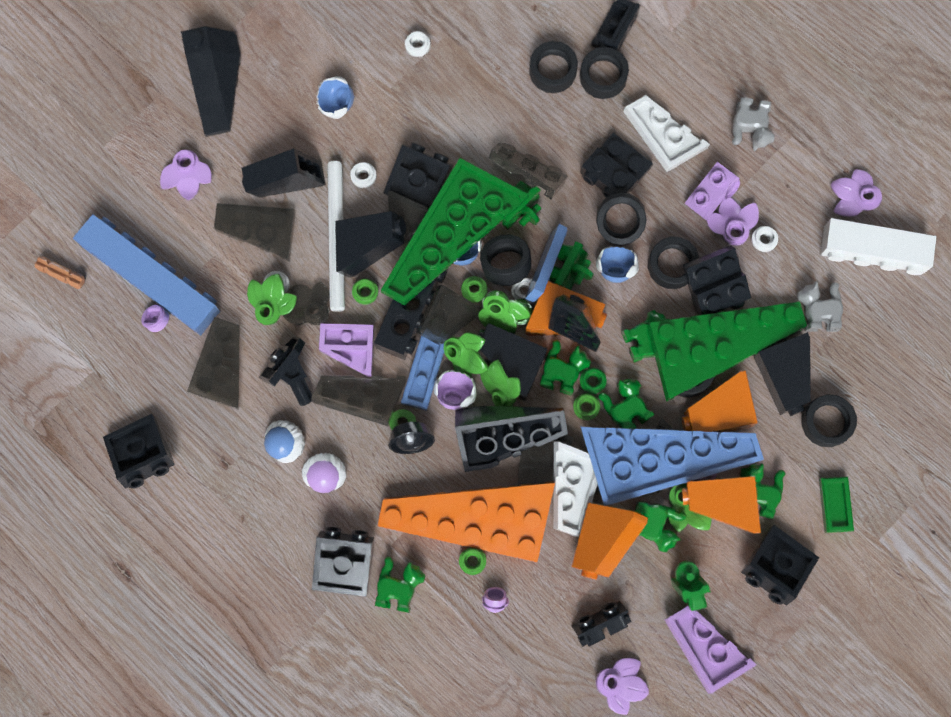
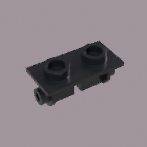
M621 601L606 604L601 611L593 615L581 617L577 623L571 626L577 634L581 646L587 645L590 647L605 639L602 629L607 628L609 634L613 635L627 628V624L632 621L628 615V610Z

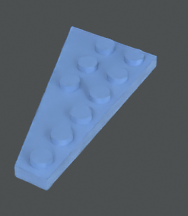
M580 427L604 506L764 460L756 433Z

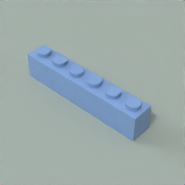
M92 214L73 239L81 247L201 336L221 312L215 305L217 300L206 292L202 295L194 290L197 286L185 276L182 280L174 275L176 270L165 261L159 264L154 260L156 255L144 246L142 249L135 246L136 240L123 231L120 235L114 230L116 225L103 216L100 220Z

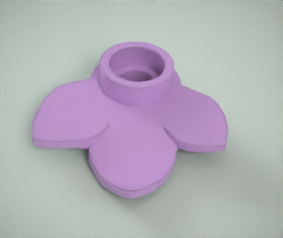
M181 150L174 156L173 163L163 169L160 185L162 189L177 187L178 192L183 198L191 200L198 193L200 183H211V170L207 164L199 161L193 151ZM186 160H190V161H191V163H190L189 166H187V167H183V166H182L184 161H186Z
M855 169L852 179L840 178L831 183L833 192L841 199L834 209V213L840 216H857L863 210L877 208L882 201L880 189L873 185L871 175L863 170ZM865 194H872L873 198L868 200L863 196Z
M732 198L723 199L719 207V213H712L707 219V223L714 233L723 235L724 240L728 244L738 246L746 242L749 230L756 226L759 219L758 207L756 203H752L741 209ZM731 231H739L740 236L733 237Z
M619 659L612 668L603 669L597 675V690L600 694L606 696L609 708L615 713L627 715L630 702L641 701L649 694L646 683L637 677L641 664L637 659ZM609 678L614 680V685L611 688L607 685Z

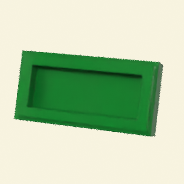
M848 477L820 478L819 485L824 532H853L854 523Z

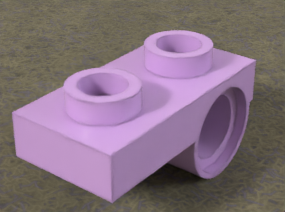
M717 162L685 204L707 220L723 199L727 200L735 194L740 186V180L735 174Z

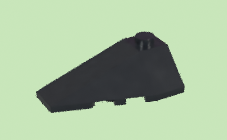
M208 26L181 31L185 56L205 137L231 132L235 89L238 84V68L241 63L237 34L233 31Z
M563 294L556 298L553 303L548 329L597 352L601 341L590 309L584 304L585 301L575 295H570L569 297Z
M478 406L455 410V430L464 472L493 468L500 465L499 462L511 456L515 458L522 455V451L533 446L540 447L568 434L564 408Z

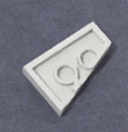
M646 95L627 105L623 110L666 172L705 151L710 146L704 139L699 140L691 134L692 130L687 126H681L670 117V113Z
M554 442L553 529L579 537L588 503L593 501L597 481L587 452L561 442Z

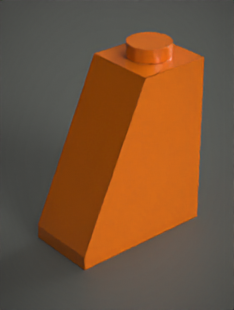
M548 281L544 293L538 298L527 324L525 334L529 336L560 335L548 329L553 303L556 298L563 294L569 297L570 295H575L585 301L584 304L590 309L595 327L601 329L607 317V314L603 312L606 304Z
M740 371L689 407L684 412L685 416L681 418L683 430L730 432L755 426L758 422L746 371Z
M755 477L692 481L686 483L687 488H682L683 505H688L689 511L752 534L761 533Z
M588 503L572 567L581 570V576L597 580L598 575L609 578L647 524L648 518L634 511Z

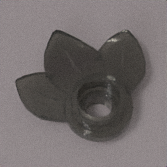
M320 281L312 289L302 284L291 287L289 294L297 296L296 305L292 312L283 315V317L294 325H302L307 322L311 325L324 324L328 320L330 313L327 305L330 292L327 286ZM316 309H319L316 314H312Z

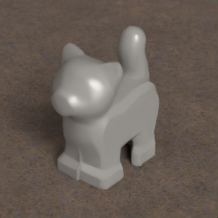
M743 97L736 106L732 128L734 136L732 143L734 145L741 143L742 132H753V151H756L758 148H765L768 144L773 143L775 135L768 128V113L771 109V102L761 100L757 110H752L750 106L753 103V99Z
M817 281L813 284L805 285L801 291L797 292V299L805 305V315L807 318L805 332H816L818 329H822V321L828 324L826 327L827 332H838L841 330L843 305L838 291V283L834 282L830 285L829 293L831 299L819 300L820 291Z

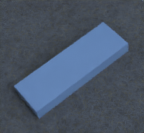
M559 224L550 234L525 299L534 302L544 293L568 231L567 227Z
M423 328L401 404L427 411L444 356L443 346L445 341L449 339V334Z

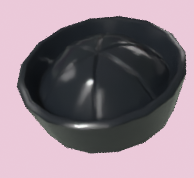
M407 422L392 429L388 447L391 451L398 454L419 453L430 448L435 442V437L429 426L425 423Z

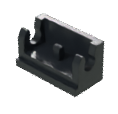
M615 0L591 42V46L595 48L610 47L619 51L638 17L641 4L629 0Z

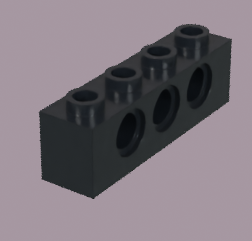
M448 269L411 299L417 300L420 303L417 309L409 310L405 307L406 305L394 299L392 300L374 341L376 349L403 360L406 359L408 354H413L417 345V340L414 338L417 331H422L428 318L425 315L428 306L433 307L438 295L435 289L438 282H444ZM399 324L409 325L408 332L405 334L397 333L395 329Z

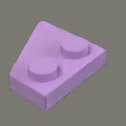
M320 323V352L367 377H372L374 325Z

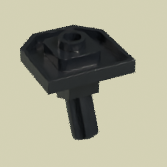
M293 337L282 348L277 347L269 357L271 362L259 378L272 386H276L279 380L283 381L291 387L299 405L305 406L314 400L304 379L307 376L297 358L305 342L299 337Z

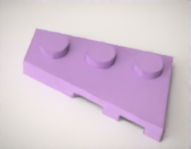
M686 606L665 619L667 626L708 694H712L756 666L750 658H746L737 650V647L730 640L727 641L718 633L715 627L696 610L691 611Z

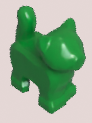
M656 310L649 311L644 322L637 324L631 329L626 328L621 331L625 343L635 341L638 347H630L631 351L629 354L633 363L639 362L644 358L655 357L647 326L650 322L670 320L664 314L658 313Z
M554 340L552 342L553 347L545 359L543 366L544 374L541 377L540 385L543 388L553 390V382L559 381L561 382L560 393L571 396L574 393L573 387L580 372L590 367L591 360L586 352L580 349L579 345L571 352L569 362L557 358L561 350V343L558 340Z
M619 380L617 388L625 400L615 405L608 394L602 392L598 396L603 402L604 408L611 420L621 429H636L637 426L632 423L634 417H637L641 424H643L655 415L653 411L647 409L639 395L641 384L638 380Z
M762 463L760 465L751 464L746 468H742L740 476L755 477L757 502L762 507L759 516L773 519L776 507L782 498L783 477L786 473L783 470H778L774 476L773 486L761 484L760 482L764 476V464Z
M638 500L635 512L643 514L648 518L647 524L639 536L654 541L661 552H667L669 549L674 548L677 541L681 539L675 532L663 530V526L667 517L676 521H683L686 519V514L684 512L679 513L666 505L658 503L648 504Z
M386 557L384 559L385 565L380 572L377 583L378 595L375 600V606L390 609L391 604L389 600L396 599L397 611L410 613V602L414 596L415 588L419 584L424 583L426 575L419 566L409 562L403 571V580L392 577L390 572L393 569L394 562L391 557Z

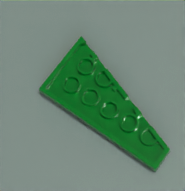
M459 158L381 288V293L406 305L529 198V194Z
M785 303L650 322L647 328L666 402L684 391L694 388L701 382L732 368L745 359L756 355L773 344L779 343L802 331L807 324L801 303Z

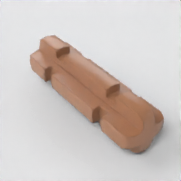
M44 256L38 257L35 262L37 270L47 273L49 276L66 284L68 283L76 289H80L85 282L83 275L73 272L71 269L54 261L52 262Z

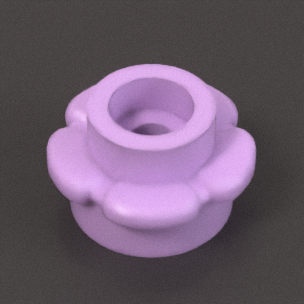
M491 587L485 591L482 597V605L490 612L497 613L508 606L509 599L506 597L505 590Z

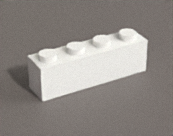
M831 218L824 226L820 256H826L829 260L836 262L849 260L854 261V264L859 266H869L872 264L880 266L883 270L893 271L901 269L907 270V273L911 275H922L933 267L936 236Z

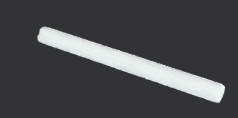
M340 161L328 162L330 309L333 312H341L345 309L344 275L336 272L335 221L343 220L342 163Z

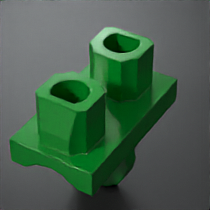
M520 181L515 186L529 194V198L502 221V225L507 230L522 215L523 217L518 221L522 227L528 222L536 225L540 221L536 214L542 208L536 203L530 209L540 198L538 193L541 189L536 185L531 188L523 181Z
M575 241L573 246L562 244L558 259L565 263L562 269L553 267L549 277L550 282L571 290L574 283L581 285L583 279H592L594 274L588 269L591 261L587 259L589 254L583 249L582 243Z
M683 561L679 563L675 569V577L670 578L673 588L682 597V601L688 603L691 611L706 608L707 603L704 594L711 592L709 584L702 578L699 568L693 562Z

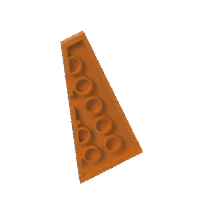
M555 481L540 484H520L519 486H500L460 490L458 492H439L428 495L384 498L377 526L538 562Z

